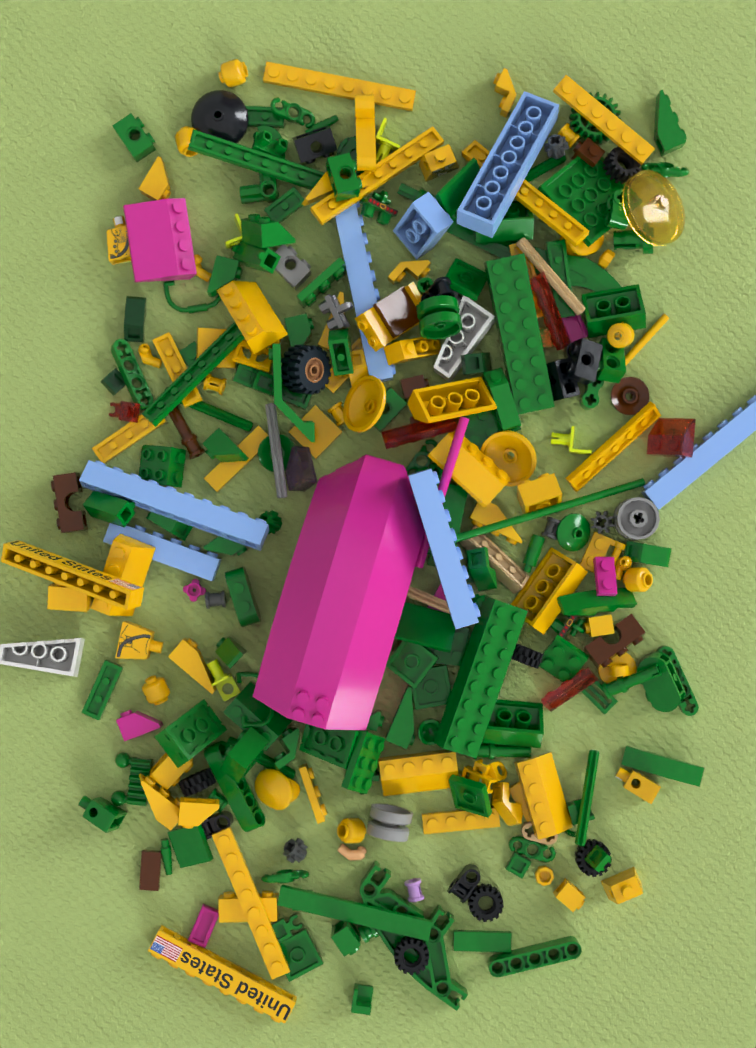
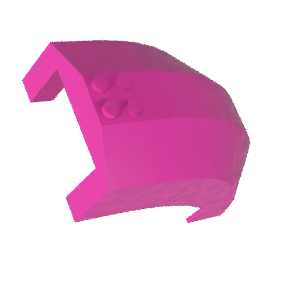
M366 454L358 460L320 477L284 583L253 693L255 699L288 719L328 730L367 729L425 532L404 465Z

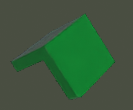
M582 798L566 803L572 825L578 824ZM590 811L589 821L595 819L592 811Z
M354 984L351 1013L370 1015L373 986Z

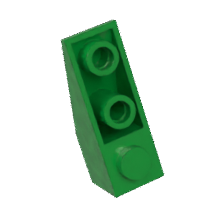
M660 90L656 96L654 141L661 157L682 148L687 139L685 131L679 127V119L676 112H673L670 107V98L667 94H664L663 90Z

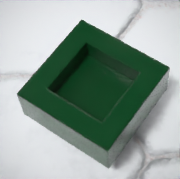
M116 368L101 380V383L113 396L126 385L121 373Z

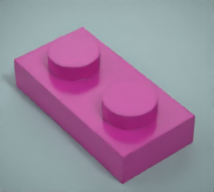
M595 557L593 564L597 596H616L618 592L614 557Z

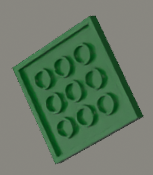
M577 156L540 185L538 190L589 230V235L583 240L589 247L611 229V227L604 225L606 201L617 190H625L629 194V214L642 202L626 183L620 184L619 181L617 184L615 179H609L611 176H607L605 174L607 170L603 169L605 166L603 164L605 160L603 157L592 168Z

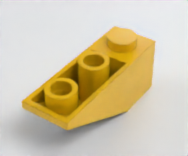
M423 337L400 340L384 346L388 365L401 364L439 355L441 350L439 339H426Z
M476 502L469 516V519L472 520L471 523L477 527L507 519L499 507L491 502L486 508ZM512 526L489 532L497 537L499 534L507 537L505 541L516 545V543L522 544L523 542Z
M140 773L141 785L156 820L171 831L178 823L180 799L178 797L174 799L168 790L163 787L160 788L148 775L145 777Z

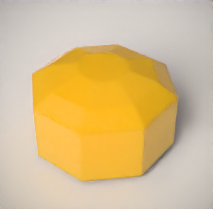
M610 249L605 250L599 257L598 265L606 269L614 258L615 253Z
M546 865L538 867L534 873L537 883L542 886L551 884L554 879L552 869Z

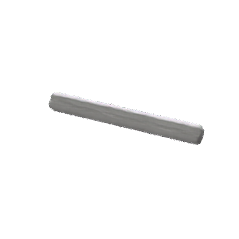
M268 403L265 405L276 492L278 498H286L288 495L276 405Z

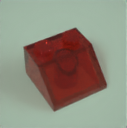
M659 418L648 435L647 454L659 457L692 458L696 419Z

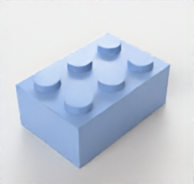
M427 192L410 205L393 229V232L415 259L418 260L434 248L452 225L453 220L439 205L436 198Z

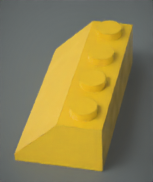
M233 280L216 290L254 354L288 335L256 282Z
M482 377L415 389L412 391L407 403L414 419L427 424L495 410L497 408Z
M455 427L427 455L442 470L444 469L456 431ZM464 435L451 478L480 505L486 508L511 478Z
M119 534L112 542L103 572L143 587L156 547ZM94 598L91 609L108 616H133L135 608L125 610Z
M551 547L511 605L527 610L524 622L544 635L561 611L557 598L573 594L588 571L577 562Z
M446 749L379 758L383 796L450 788L449 778L452 774L458 776L456 752Z
M548 752L514 762L535 837L540 840L572 828V822L552 753Z

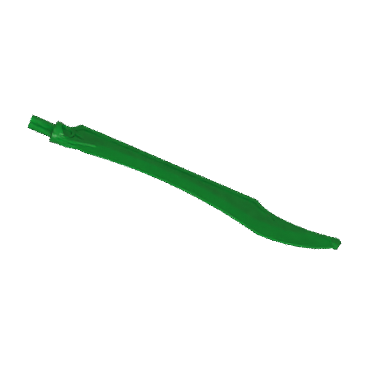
M401 183L397 194L412 201L427 193L423 189L418 191ZM457 218L446 231L499 258L511 256L509 245L518 242L514 240L505 243H476L473 230L457 224ZM534 247L548 264L546 250ZM567 255L571 286L583 287L594 292L621 287L606 270L586 257ZM534 266L536 276L546 280Z

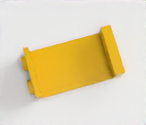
M414 282L404 288L415 306H417L421 302L422 295ZM374 307L354 318L358 328L364 333L368 344L375 352L419 324L418 322L397 337L392 338Z

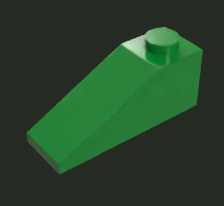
M502 368L484 372L483 381L497 406L493 411L502 431L521 426L511 389Z
M407 685L385 737L386 741L405 749L408 748V745L412 746L416 735H414L412 688Z

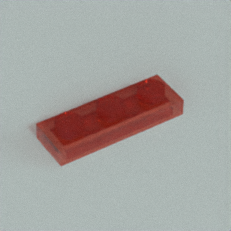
M587 667L580 670L572 679L564 681L556 690L548 692L541 699V702L552 712L596 682L598 678Z

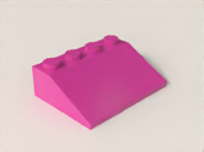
M185 198L161 199L123 206L135 282L190 280L197 274Z

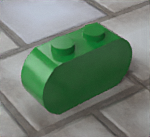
M245 567L225 572L226 582L240 625L245 627L261 622L260 612Z
M653 652L640 662L637 672L658 664L662 676L641 684H643L646 698L651 702L653 708L661 712H670L676 709L684 700L686 692L671 658L665 653Z

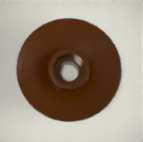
M625 377L620 380L619 384L616 383L613 386L611 401L615 409L620 413L635 415L648 404L649 390L642 380L635 377ZM627 393L632 395L631 400L626 399Z

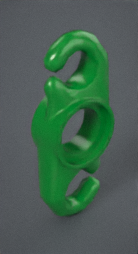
M277 97L271 101L270 106L273 113L286 119L288 122H297L303 126L305 124L303 117L308 116L310 122L305 125L306 128H311L315 123V117L312 112L300 107L298 104H290L282 100L283 108L277 110L275 104L280 102V98ZM289 108L296 109L298 113L296 118L289 116Z
M668 162L646 163L641 166L643 172L647 173L650 170L651 173H656L657 176L665 178L683 177L689 174V169L682 167L680 170L678 166L674 167L672 163Z
M433 439L425 441L426 444H432L434 448L438 445ZM426 445L422 446L421 450L406 467L408 475L411 470H418L425 466L428 467L432 462L427 456L430 452L427 450ZM418 456H426L427 464L425 466L417 464L416 459Z
M521 836L512 837L509 841V848L513 852L515 851L514 842H521V847L516 852L522 853L530 859L550 862L556 856V851L553 847L549 848L551 856L545 857L543 852L548 849L547 845H542ZM530 844H535L538 847L535 854L527 852V847Z
M285 869L277 871L276 874H265L261 877V880L267 883H290L299 877L307 878L309 872Z

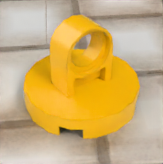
M625 653L620 657L616 655L612 658L613 662L605 668L600 666L597 670L600 679L603 682L609 683L617 680L619 676L626 677L636 673L637 666L630 654Z

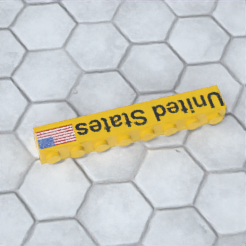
M19 540L3 544L2 563L125 610L141 606L144 587Z
M161 925L148 949L153 957L157 959L162 958L168 961L170 966L185 970V973L190 977L196 976L202 979V982L207 986L213 985L219 988V991L224 995L230 994L236 997L238 1002L251 1005L258 1013L268 1014L275 1022L286 1023L296 1003L297 996L214 952L189 942L187 938Z

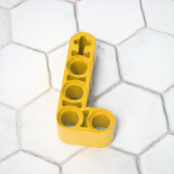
M355 95L357 171L377 170L374 95Z

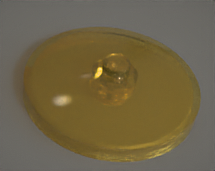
M643 170L631 176L624 186L622 202L626 218L632 229L641 239L654 246H666L677 240L682 234L685 224L684 207L677 190L668 179L655 171Z

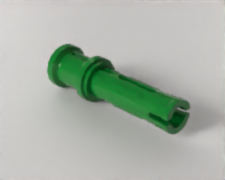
M655 664L626 677L619 676L617 680L609 683L604 682L602 687L607 698L611 699L613 695L621 692L626 693L629 688L662 676L658 664Z
M481 744L477 758H489V760L495 757L531 758V747Z

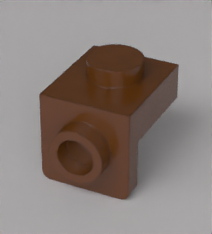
M587 138L583 143L579 141L573 149L575 154L571 159L573 160L578 156L593 168L606 151L590 138Z

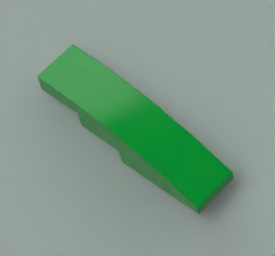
M238 363L232 381L274 397L273 375ZM282 383V400L306 409L312 394L294 393L289 391L287 386H284Z
M617 588L618 594L616 596H597L596 590H590L557 598L563 615L594 616L597 612H614L617 608H634L637 605L633 592L628 591L626 588Z
M626 746L621 765L698 787L701 785L705 769L704 767L630 746Z

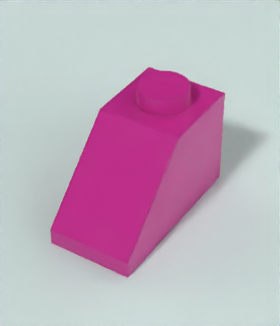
M131 709L120 713L121 717L116 720L124 742L163 726L162 721L139 711L132 712Z

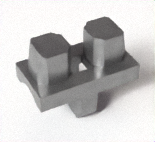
M329 294L325 296V300L318 306L323 314L331 312L333 315L332 319L326 321L329 330L350 327L344 313L353 308L352 302L340 305L336 295L331 296Z

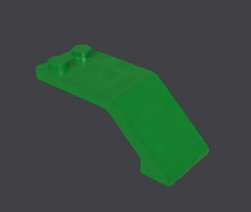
M272 344V348H268V359L272 360L274 404L311 442H315V423L313 421H302L282 400L280 344Z

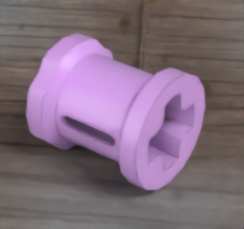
M413 878L404 882L408 889L409 897L407 899L409 902L425 899L421 892L420 878Z

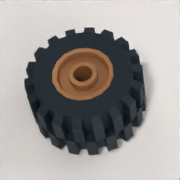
M294 345V347L288 348V351L284 353V358L281 359V379H283L282 383L284 386H287L289 391L301 394H318L320 390H324L325 384L329 382L328 378L331 377L330 358L326 356V351L322 350L319 346Z

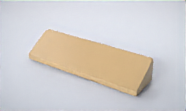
M485 534L460 541V544L466 550L482 547L488 548L489 565L495 569L496 578L514 594L522 590L530 576Z

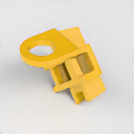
M483 759L475 761L474 767L469 765L464 767L462 777L477 782L482 779L481 783L486 784L488 794L493 792L490 789L491 783L504 780L507 777L506 768L499 761L485 765L482 763ZM497 766L501 768L502 775L499 774Z

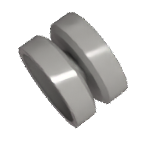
M641 497L626 499L619 503L613 514V524H615L616 531L624 538L631 540L646 539L651 536L658 528L660 521L659 511L656 506L648 499ZM635 515L638 517L637 522H635L636 519L633 518V516Z
M372 804L370 816L374 820L368 821L367 833L376 838L389 841H408L410 830L405 825L411 824L413 812L389 804Z

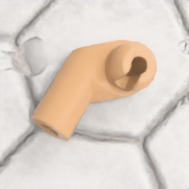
M343 843L337 849L341 855L350 861L362 860L367 853L366 848L363 846H359L357 850H351Z

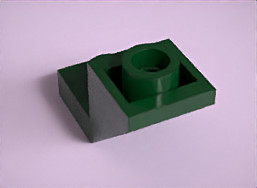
M126 297L124 340L144 342V321L146 317V298Z
M490 352L461 355L463 375L492 370Z

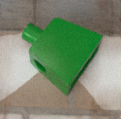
M83 796L78 804L85 809L83 818L105 833L118 829L127 814V811L115 806L102 797L90 799L87 796Z

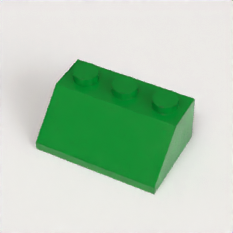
M475 158L468 162L435 196L439 205L450 215L453 221L457 218V210L480 171Z
M512 201L493 238L473 231L475 242L487 244L489 242L505 243L514 240L519 241L523 237L527 240L533 239L534 216L520 202Z
M639 284L581 294L582 303L586 308L584 316L589 338L607 335L609 328L616 323H627L633 330L646 328V312Z
M251 681L223 711L227 717L245 732L250 728L242 727V716L246 717V723H258L265 720L269 715L268 706L253 697L256 685ZM275 710L269 723L262 727L253 728L269 740L265 751L292 722V719L284 717Z
M497 699L483 738V743L541 748L544 735L543 703Z

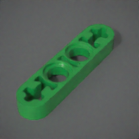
M118 339L112 344L111 353L135 406L139 410H146L153 403V396L129 343L124 339ZM117 347H123L124 350H117ZM124 362H130L133 370L125 369ZM132 379L139 380L140 388H135L132 385ZM143 398L147 399L148 402L145 404L144 402L141 403L140 400Z
M660 646L656 652L663 653V650L670 652L668 656L672 661L674 660L673 665L678 669L680 681L686 687L685 698L690 704H693L691 707L692 711L685 710V707H687L685 700L678 706L682 713L687 716H693L698 712L699 706L675 652L668 646Z

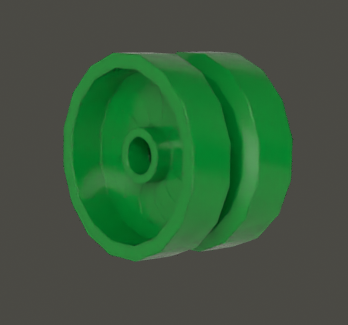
M440 295L419 302L416 306L417 318L420 321V335L426 339L437 340L459 333L462 330V321L459 315L458 300L452 296Z

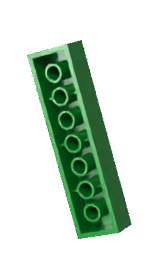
M525 254L486 261L484 267L506 377L518 415L555 407Z
M487 596L484 597L480 609L481 616L477 617L479 623H475L434 743L441 748L477 758L522 630L527 610Z

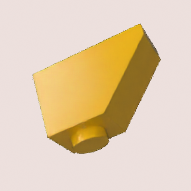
M159 156L139 187L140 192L153 201L169 199L171 194L165 164Z
M180 797L178 825H182L183 828L187 829L199 826L219 809V799Z

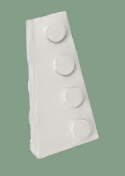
M464 295L459 305L462 330L454 336L445 339L433 367L434 372L449 383L462 367L461 355L472 354L495 323L494 315Z
M74 638L0 644V664L78 677L85 639Z

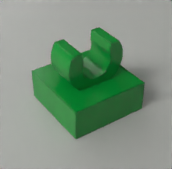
M598 845L585 858L597 872L604 871V866L608 862H612L611 857Z

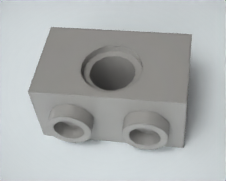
M281 245L275 251V253L281 256L275 271L296 290L311 275V266L304 259L300 260L296 256L298 253L290 245L288 247ZM288 262H294L296 263V267L292 270H288L286 268V264Z

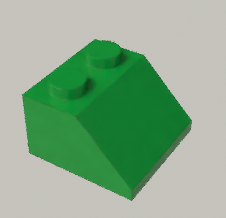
M250 214L248 218L241 219L242 242L260 248L296 243L295 238L281 224L270 220V217Z

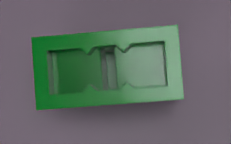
M601 338L599 344H602L603 348L597 371V380L619 384L626 373L624 348H615L610 345L607 338Z
M339 921L332 926L331 938L343 956L356 953L359 950L361 935L355 925Z

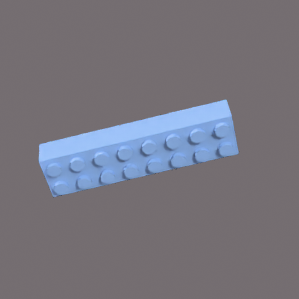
M523 92L457 210V224L493 238L558 119L559 104L528 92Z
M429 468L409 474V482L455 629L479 623L477 617L481 616L478 605L472 602V598L475 595L470 584L467 585L466 579L469 578L465 565L461 566L460 560L463 559L459 546L456 547L454 543L457 540L455 530L449 527L448 522L451 521L449 511L444 509L442 504L446 502L443 491H438L436 485L440 483L437 472H432V469Z

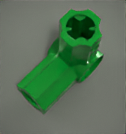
M259 173L260 184L240 186L239 191L242 204L263 201L273 203L279 197L276 178ZM267 189H274L273 193L265 194Z

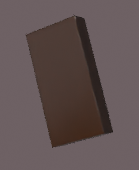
M142 850L139 890L159 891L161 851Z

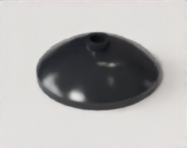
M216 90L203 95L196 102L192 110V128L209 135L238 143L248 128L249 117L246 106L238 96L228 91ZM217 113L222 114L220 118H215V115Z

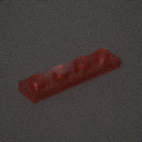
M543 271L531 277L530 284L532 291L535 292L538 307L542 310L544 323L550 331L551 341L558 351L564 349L571 342Z
M456 417L428 424L420 421L381 433L386 449L395 448L407 443H414L418 440L456 431L459 419Z

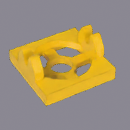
M245 338L237 345L232 361L266 372H270L271 366H273L272 360L268 358L264 361H256L257 356L261 354L268 355V348L254 354ZM281 339L273 344H280ZM244 348L250 350V359L246 358V356L244 355Z

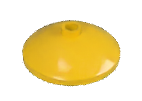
M371 375L364 376L356 381L349 390L344 402L343 418L350 430L358 433L365 432L372 428L382 416L386 404V391L383 382L379 378Z
M509 430L496 432L489 436L481 447V452L490 457L494 464L504 470L511 478L506 486L520 485L522 481L528 480L535 471L537 463L535 449L526 437L517 432ZM509 452H512L514 454V457H511L509 455Z

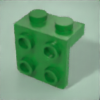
M143 445L139 476L146 481L149 479L154 480L159 485L182 488L186 450L166 446Z

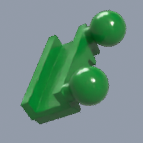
M124 752L119 753L115 758L116 765L120 768L131 765L129 790L127 795L123 791H115L111 796L112 803L115 806H121L124 803L147 806L148 799L141 785L139 774L141 773L145 777L150 775L152 759H140L130 757Z

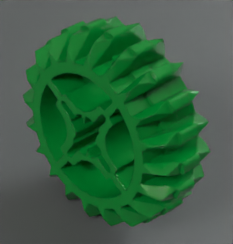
M596 92L594 98L618 117L621 111L615 110L618 107V103L611 104L613 97L607 100L606 94L599 97V92ZM571 108L572 114H570L569 119L573 121L570 122V127H575L573 132L579 133V136H581L579 139L584 137L585 141L587 138H590L594 143L597 140L599 145L603 143V139L606 142L610 140L601 131H590L596 127L590 124L589 121L584 126L581 122L580 114Z

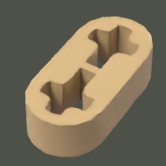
M531 821L524 822L521 826L522 835L525 839L551 845L558 838V835L549 837V840H546V838L538 840L533 832L528 835L527 831H525L526 828L529 829L532 826Z

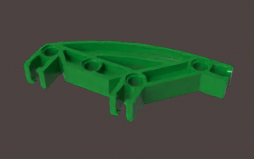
M375 861L360 883V894L363 903L391 911H396L398 907L403 906L406 908L404 914L424 918L422 910L390 888L382 889L391 877L390 870L384 868L385 874L379 881L372 878L376 870H381L380 863ZM367 884H371L375 888L373 891L368 892L364 887ZM437 905L428 919L433 920L431 929H436L438 932L434 936L430 935L429 941L424 940L429 950V963L425 966L424 971L420 970L419 974L415 972L411 976L424 988L457 1011L460 1007V999L458 997L456 999L452 998L449 995L450 992L454 990L461 994L462 1000L466 999L468 992L465 987L450 977L443 939L455 919L453 914L447 912L448 918L442 925H439L436 920L439 915L443 916L445 912H443V908L440 905ZM376 929L394 956L397 942H401L400 939H406L407 936ZM414 948L407 949L404 953V958L408 962H415L419 958V952ZM440 983L447 984L445 989H439L437 986Z

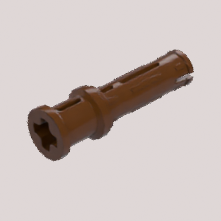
M176 406L169 413V416L182 437L181 444L185 445L188 450L190 460L197 458L205 453V450L200 447L197 435L192 434L178 406Z

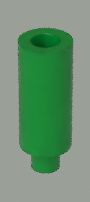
M532 534L522 562L525 564L523 571L530 573L532 567H536L546 538Z

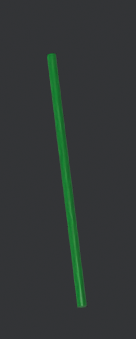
M643 478L462 532L456 534L457 540L454 543L645 485V481Z

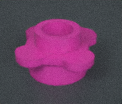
M193 579L192 583L183 587V592L187 593L192 602L197 601V598L206 592V589L199 584L200 581L198 579Z

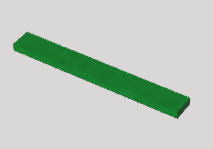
M194 129L188 146V150L310 190L314 188L325 174L324 172Z
M235 322L142 413L144 418L156 427L244 339Z
M281 885L277 903L278 906L429 941L433 920L286 885Z

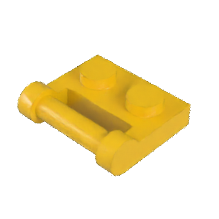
M594 531L579 565L594 573L593 559L595 557H605L610 545L615 547L611 557H614L616 565L621 551H624L626 545Z

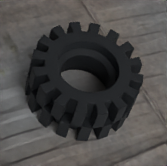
M619 146L615 147L603 161L605 165L603 169L607 170L605 174L611 176L610 180L615 179L617 184L619 181L620 184L629 183L641 169L639 168L641 165ZM618 161H620L621 163H623V164L625 165L626 169L622 168V167L619 165Z
M516 644L511 659L538 669L544 654Z
M206 768L184 778L178 784L184 797H187L216 783L211 769Z
M588 839L585 846H578V851H575V861L580 870L587 876L592 875L593 877H596L598 874L602 876V873H606L608 871L607 868L611 866L608 862L604 866V871L597 872L585 860L587 854L596 845L600 846L610 856L611 853L608 848L596 839H593V841Z
M481 884L482 886L480 887L477 885L468 898L470 912L479 921L487 922V920H490L491 922L493 918L497 919L499 917V913H502L504 904L501 893L495 886L492 887L490 884L488 886ZM489 896L492 898L493 905L490 909L484 910L479 907L478 901L481 897Z
M408 936L406 939H400L401 942H397L394 949V959L400 971L403 970L404 974L408 972L410 975H413L415 972L419 974L420 970L424 971L425 966L429 963L427 944L423 940ZM414 948L419 952V958L415 962H408L404 958V953L407 949Z

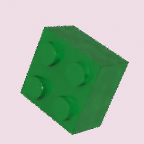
M252 727L247 732L242 731L237 738L238 741L234 745L231 744L221 760L223 764L220 770L238 784L262 757L269 743V740Z

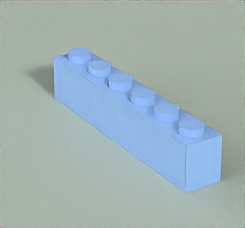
M109 523L103 542L112 545L113 540L119 534L126 535L156 547L152 560L209 581H214L222 560L217 558L218 554L207 551V553L200 552V547L189 544V547L181 545V540L172 537L171 540L163 538L164 534L153 531V534L145 532V527L136 524L135 527L126 525L124 528Z

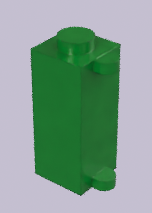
M240 241L239 245H233L232 247L233 252H235L233 259L238 260L246 267L273 274L281 258L280 255L269 248H260Z
M93 491L83 503L91 517L124 528L135 515L133 510L135 502H128L98 491Z

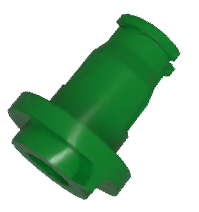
M643 223V229L613 232L614 250H617V248H643V254H653V228H648V223Z

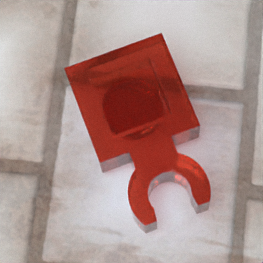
M121 401V403H110V406L115 407V412L109 413V416L119 417L118 420L138 423L139 403Z

